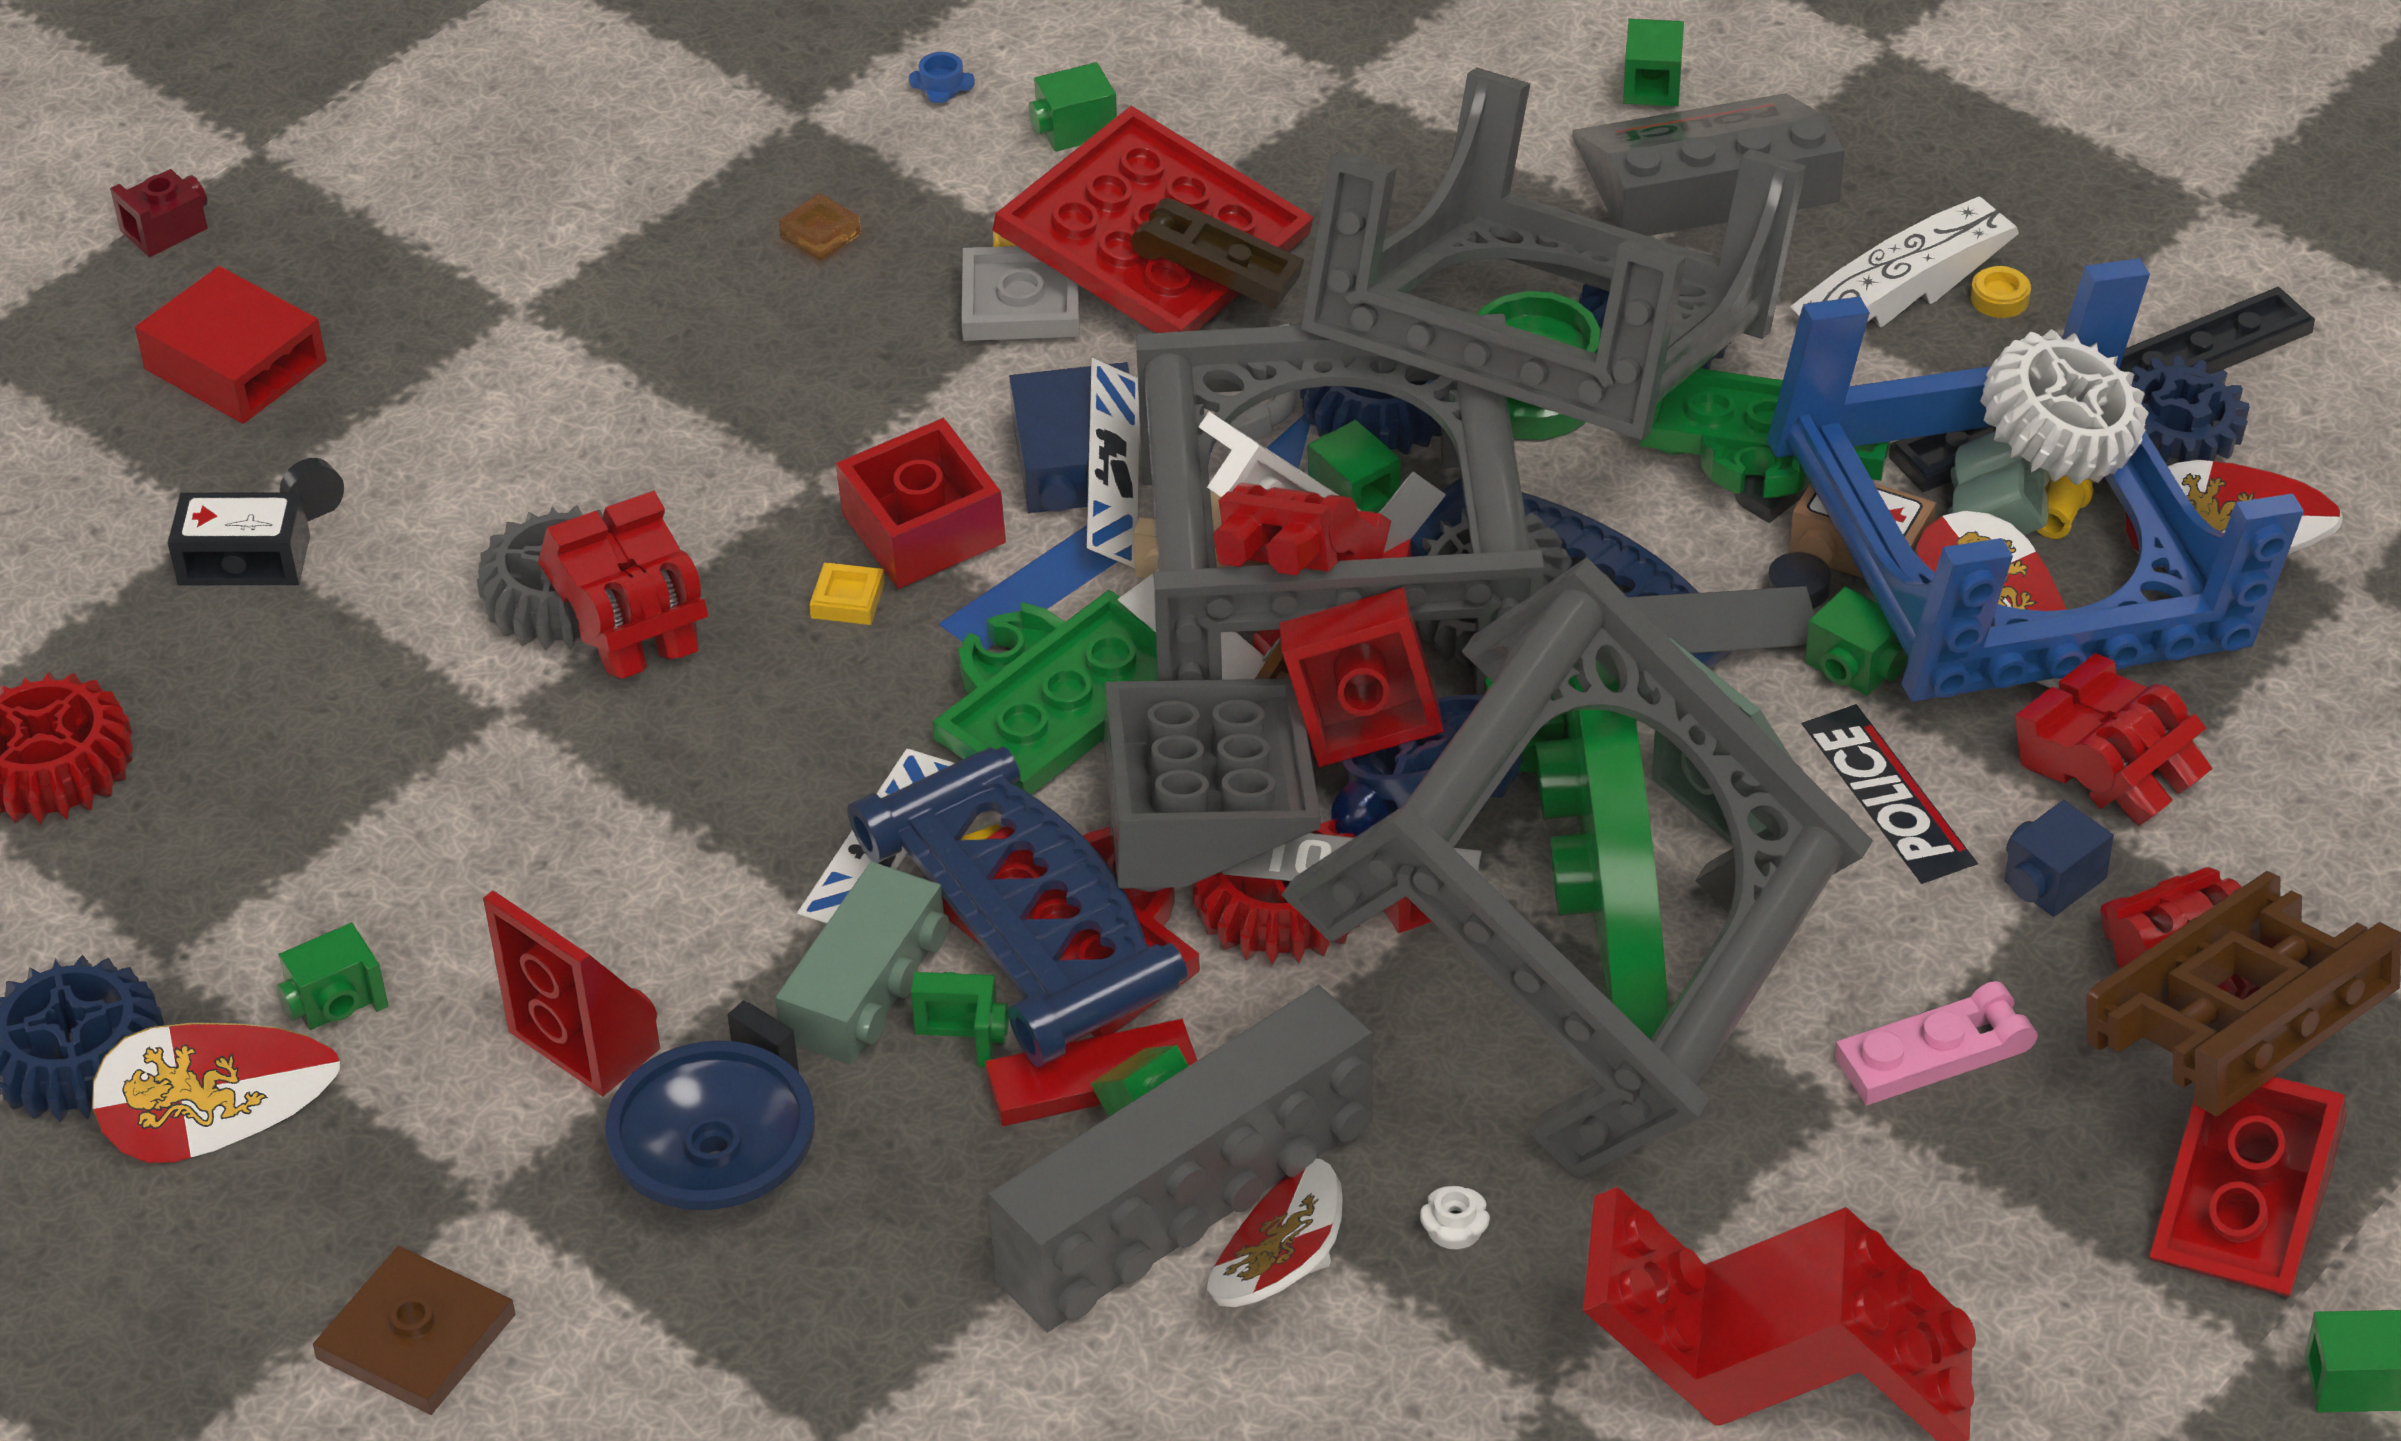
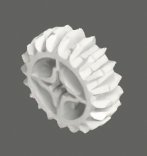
M2051 329L2044 336L2030 332L2024 339L2020 341L2014 340L2010 346L2004 348L1986 374L1987 379L1984 382L1985 387L1983 388L1980 402L1987 410L1983 421L1996 427L1994 441L2008 443L2012 447L2010 458L2021 456L2030 462L2031 472L2038 468L2045 469L2049 472L2054 482L2066 475L2072 483L2078 486L2088 478L2099 483L2103 477L2115 474L2119 468L2125 466L2142 442V435L2146 431L2144 426L2149 412L2141 404L2145 393L2131 386L2134 377L2133 373L2120 371L2116 367L2118 356L2106 358L2098 352L2097 342L2090 347L2080 343L2075 333L2063 340L2057 332Z

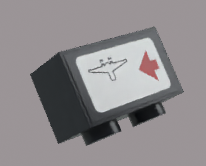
M180 493L168 539V547L178 586L299 585L310 540V531L302 493Z

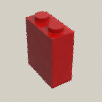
M217 266L135 326L145 370L242 424L246 423L327 362L318 318L221 266Z

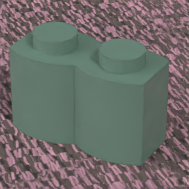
M1996 431L1959 446L1956 452L1955 466L1951 468V479L1955 490L1953 493V506L1949 507L1948 514L1961 511L1989 513L2011 523L2023 535L2045 527L2048 520V499L2045 487L2050 479L2047 470L2038 468L2031 472L2029 461L2021 456L2010 458L2012 447L2008 443L1994 441Z

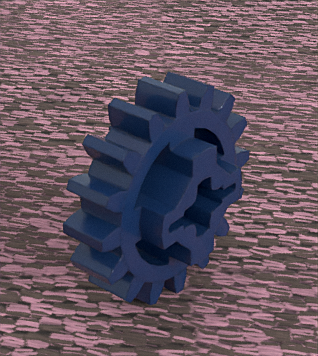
M2174 356L2172 366H2165L2158 358H2152L2148 371L2137 366L2132 368L2131 373L2134 374L2131 386L2145 393L2141 404L2149 412L2145 420L2144 429L2165 463L2169 458L2178 459V463L2191 461V459L2214 461L2216 454L2229 459L2232 456L2234 446L2241 445L2248 423L2246 419L2250 406L2249 403L2240 401L2243 392L2241 385H2225L2228 374L2226 371L2221 370L2211 375L2205 372L2206 361L2200 359L2194 367L2185 366L2181 356ZM2219 420V423L2213 426L2214 421Z

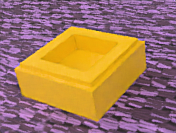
M824 562L809 604L811 618L871 625L885 584L884 569Z

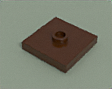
M398 1245L314 1341L315 1356L317 1360L432 1415L516 1315L513 1299Z

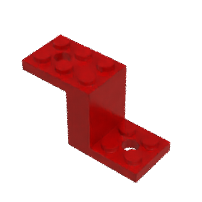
M1618 1186L1594 1196L1583 1312L1712 1424L1724 1425L1860 1372L1936 1441L1970 1440L1971 1407L1974 1403V1390L1971 1383L1972 1348L1976 1344L1973 1323L1962 1309L1956 1308L1938 1292L1920 1270L1912 1268L1887 1245L1879 1232L1870 1229L1847 1207L1704 1264L1693 1250L1686 1248L1656 1221L1649 1211L1642 1209Z

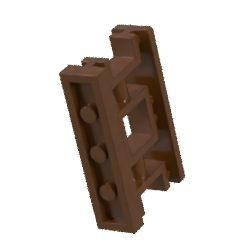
M2265 871L2092 987L2086 996L2087 1043L2098 1050H2103L2108 1046L2110 1049L2120 1053L2143 1037L2173 1053V1082L2183 1088L2195 1082V1105L2215 1116H2219L2400 989L2401 932L2381 922L2376 923L2369 929L2356 922L2336 937H2332L2302 922V895L2291 890L2285 895L2280 896V876L2270 871ZM2235 974L2260 987V989L2242 1000L2217 986Z

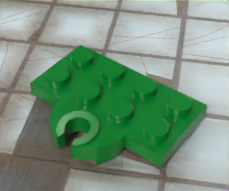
M1699 368L1657 402L1651 433L1642 439L1640 447L1659 449L1667 454L1679 455L1689 453L1700 455L1701 469L1709 479L1728 491L1737 494L1744 490L1745 475L1764 476L1763 498L1795 494L1810 485V481L1796 456L1776 458L1767 442L1783 382L1780 379ZM1890 441L1853 446L1872 480H1882Z
M1109 589L1066 622L1045 608L1020 602L1021 611L1000 614L986 619L987 634L991 642L995 646L1008 647L1011 650L1003 653H993L987 651L982 646L979 636L969 632L964 638L962 647L958 648L961 680L964 690L968 695L932 721L933 738L962 759L989 747L996 750L1005 746L1013 755L1020 771V781L1014 785L1032 795L1104 740L1105 682L1158 681L1156 632L1117 600L1120 596Z

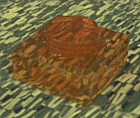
M818 193L779 220L781 239L820 262L861 234L860 216L821 193Z

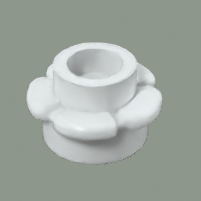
M1446 1186L1433 1191L1428 1196V1204L1424 1205L1420 1211V1221L1436 1244L1448 1249H1462L1473 1245L1480 1238L1489 1225L1490 1215L1484 1210L1486 1209L1485 1199L1475 1190L1460 1186ZM1451 1211H1459V1212H1461V1213L1454 1214V1213H1450V1212H1451Z

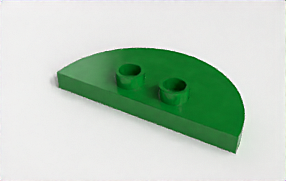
M1596 660V669L1602 683L1610 691L1617 693L1620 683ZM1577 676L1568 680L1569 685L1580 692L1584 691ZM1604 710L1568 712L1562 714L1565 722V739L1535 742L1537 778L1543 819L1549 820L1577 816L1580 834L1550 837L1551 867L1558 916L1593 913L1606 997L1651 1040L1667 1016L1669 1006L1656 868L1636 719Z

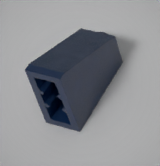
M1128 362L1108 364L1129 374ZM1091 366L1009 375L1012 421L1028 514L1088 507Z

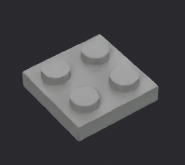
M1018 246L963 248V341L1080 337L1079 285Z

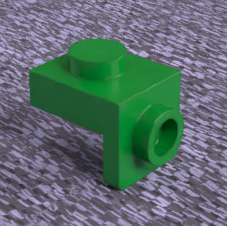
M914 972L911 998L915 1035L975 1037L978 1067H986L985 1061L993 1059L995 1043L1006 1044L1009 1027L1008 1003H997L995 975L960 974L955 972Z

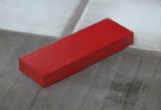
M1183 1018L1071 1042L1066 1045V1054L1040 1068L1032 1064L1024 1053L985 1061L986 1077L1002 1127L1102 1105L1090 1083L1144 1048L1177 1045L1188 1066L1197 1062L1198 1060Z

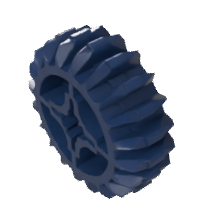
M1435 380L1412 381L1409 383L1414 385H1424L1431 383ZM1322 386L1300 389V398L1303 399L1302 407L1307 417V423L1317 427L1319 437L1357 420L1390 450L1398 449L1407 455L1413 443L1421 447H1429L1433 436H1441V426L1437 421L1415 405L1395 396L1375 390L1346 386Z
M84 955L74 965L63 966L55 958L52 969L41 973L29 967L27 980L23 983L6 981L5 997H0V1095L8 1102L12 1110L24 1106L33 1119L38 1118L48 1108H50L51 1114L59 1122L65 1118L69 1109L77 1108L88 1119L92 1108L93 1080L104 1056L126 1036L149 1027L165 1026L161 1009L157 1007L154 993L149 989L147 982L139 981L131 967L118 970L109 958L102 960L93 967ZM71 1032H72V1038H73L72 1042H71V1039H70V1033H71Z

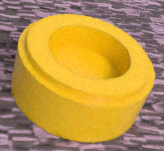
M2006 266L1989 267L1981 270L1974 276L1970 296L1971 302L1979 312L1987 316L1996 318L2014 317L2024 312L2028 307L2031 284L2023 273L2014 268Z

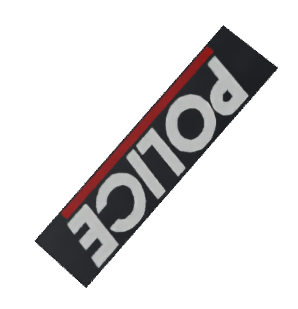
M1857 704L1801 723L1921 884L1978 865V862Z

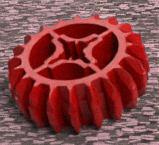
M50 671L41 681L30 682L23 676L20 686L10 689L0 685V814L7 812L13 821L17 823L28 813H32V816L41 825L48 813L58 811L67 820L70 808L78 804L92 811L93 795L112 796L113 781L125 780L127 763L133 761V744L130 736L132 730L129 718L124 714L123 708L115 698L113 691L101 689L97 680L82 683L75 673L68 675L62 681L56 680Z
M1337 819L1320 823V829L1311 832L1312 834L1355 838V834H1342ZM1221 871L1192 884L1193 905L1197 909V916L1202 917L1206 934H1218L1223 950L1240 944V950L1243 952L1246 960L1254 956L1258 951L1266 952L1272 965L1279 956V953H1291L1292 957L1300 964L1306 949L1311 948L1317 954L1325 957L1327 948L1330 946V941L1282 896V893L1291 881L1225 875ZM1350 931L1333 942L1345 944Z

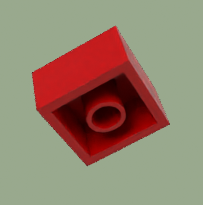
M944 417L835 463L842 515L897 589L1006 543L1001 490Z
M1404 587L1279 623L1282 653L1318 767L1444 732L1439 701Z

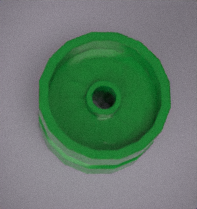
M1523 291L1504 295L1486 304L1477 313V315L1504 314L1505 322L1508 326L1596 354L1598 352L1601 329L1592 312L1576 300L1553 292ZM1507 397L1513 438L1544 440L1563 436L1586 423Z

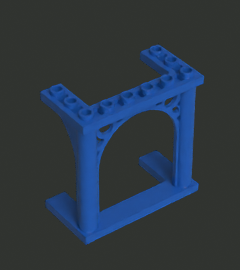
M2140 258L2084 266L2062 336L2064 340L2075 333L2080 343L2088 347L2097 342L2098 352L2106 358L2118 356L2116 363L2118 369L2150 277L2149 271ZM1860 296L1803 304L1767 442L1776 458L1796 456L1906 653L1908 663L1901 684L1911 702L1938 697L1947 698L1957 694L1993 688H2008L2018 684L2054 678L2062 679L2095 653L2115 661L2116 670L2134 665L2165 660H2180L2185 657L2214 652L2236 651L2254 645L2304 510L2293 494L2235 502L2226 530L2222 533L2207 523L2195 510L2145 431L2142 435L2141 444L2125 466L2119 468L2115 474L2105 476L2128 514L2138 539L2139 560L2137 568L2130 579L2112 595L2096 603L2079 608L2058 611H2035L2000 605L1998 601L2013 558L2003 538L1943 547L1936 571L1934 572L1918 557L1905 539L1853 446L1991 427L1992 425L1983 421L1987 410L1980 402L1983 388L1985 387L1984 382L1987 379L1986 374L1991 366L1850 386L1869 318V310ZM2162 566L2165 568L2166 573L2155 572L2153 568ZM2157 590L2173 598L2149 601L2143 596L2141 591Z

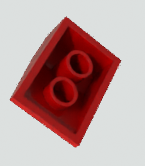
M494 890L483 897L509 1033L602 1097L661 1049L656 1023L657 1011L651 1000L643 992L629 987L590 954Z
M2273 1077L2219 1116H2215L2196 1106L2194 1098L2149 1256L2150 1260L2290 1298L2330 1181L2346 1123L2345 1094Z

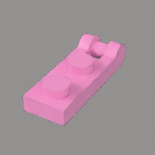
M1993 981L1979 987L1969 998L1836 1041L1835 1059L1867 1106L2027 1052L2036 1043L2038 1035L2025 1015L2014 1012V998L2005 985L2001 982ZM1990 1023L1994 1030L1980 1034L1976 1028Z

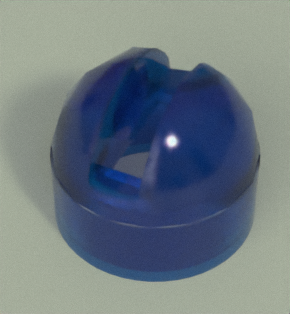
M1356 781L1347 783L1336 796L1330 809L1331 820L1337 819L1335 827L1339 834H1354L1355 837L1389 816V811L1384 801L1369 787Z

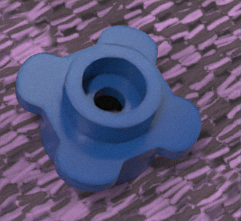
M934 52L920 60L919 71H914L909 75V85L912 88L924 91L930 102L944 103L954 97L959 91L972 89L975 85V79L973 74L963 72L962 60L957 55L950 52Z

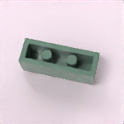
M870 861L775 997L778 1021L794 1030L796 1046L852 1065L866 1044L873 1045L878 1041L886 1024L887 1013L898 997L906 998L910 994L914 972H918V967L928 952H937L945 941L949 927V918L943 911L941 885Z

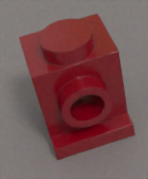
M172 169L147 178L144 182L128 190L121 184L110 188L120 231L149 258L208 229L203 209L208 203L207 196L201 183L193 175L182 179Z

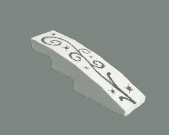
M1980 196L1932 215L1878 244L1836 271L1791 305L1790 310L1794 319L1798 322L1803 304L1860 296L1870 312L1868 321L1872 320L1879 327H1882L1919 297H1922L1929 304L1936 302L2019 234L2018 229Z

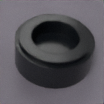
M307 458L297 462L288 469L281 480L280 492H301L307 521H311L334 511L338 507L344 495V482L338 472L327 461L320 458Z
M1803 552L1787 553L1776 558L1771 563L1768 572L1767 589L1807 586L1814 609L1822 605L1829 596L1831 572L1828 565L1815 555Z

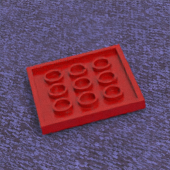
M1130 106L996 212L992 231L1151 331L1166 333L1197 331L1240 293L1161 256L1151 260L1143 258L1133 249L1131 244L1133 233L1143 222L1149 221L1152 209L1160 200L1165 198L1174 199L1287 252L1292 250L1310 234L1314 217L1140 110Z

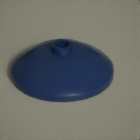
M703 1041L663 1052L632 1072L616 1091L610 1103L606 1117L605 1133L608 1151L616 1170L640 1194L661 1204L676 1208L713 1210L732 1207L757 1199L788 1179L802 1163L810 1149L815 1130V1114L812 1097L804 1079L796 1069L778 1055L763 1048L741 1042Z

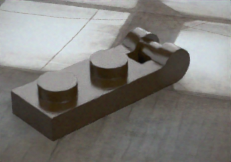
M1170 198L1160 200L1152 209L1149 221L1143 222L1131 237L1133 249L1143 258L1151 260L1161 256L1273 309L1278 307L1299 279L1304 259Z

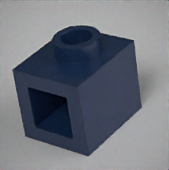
M2063 799L2035 821L2022 823L2012 833L2006 846L2008 859L2004 882L2009 884L2016 895L2022 900L2035 903L2055 917L2107 878L2114 834Z

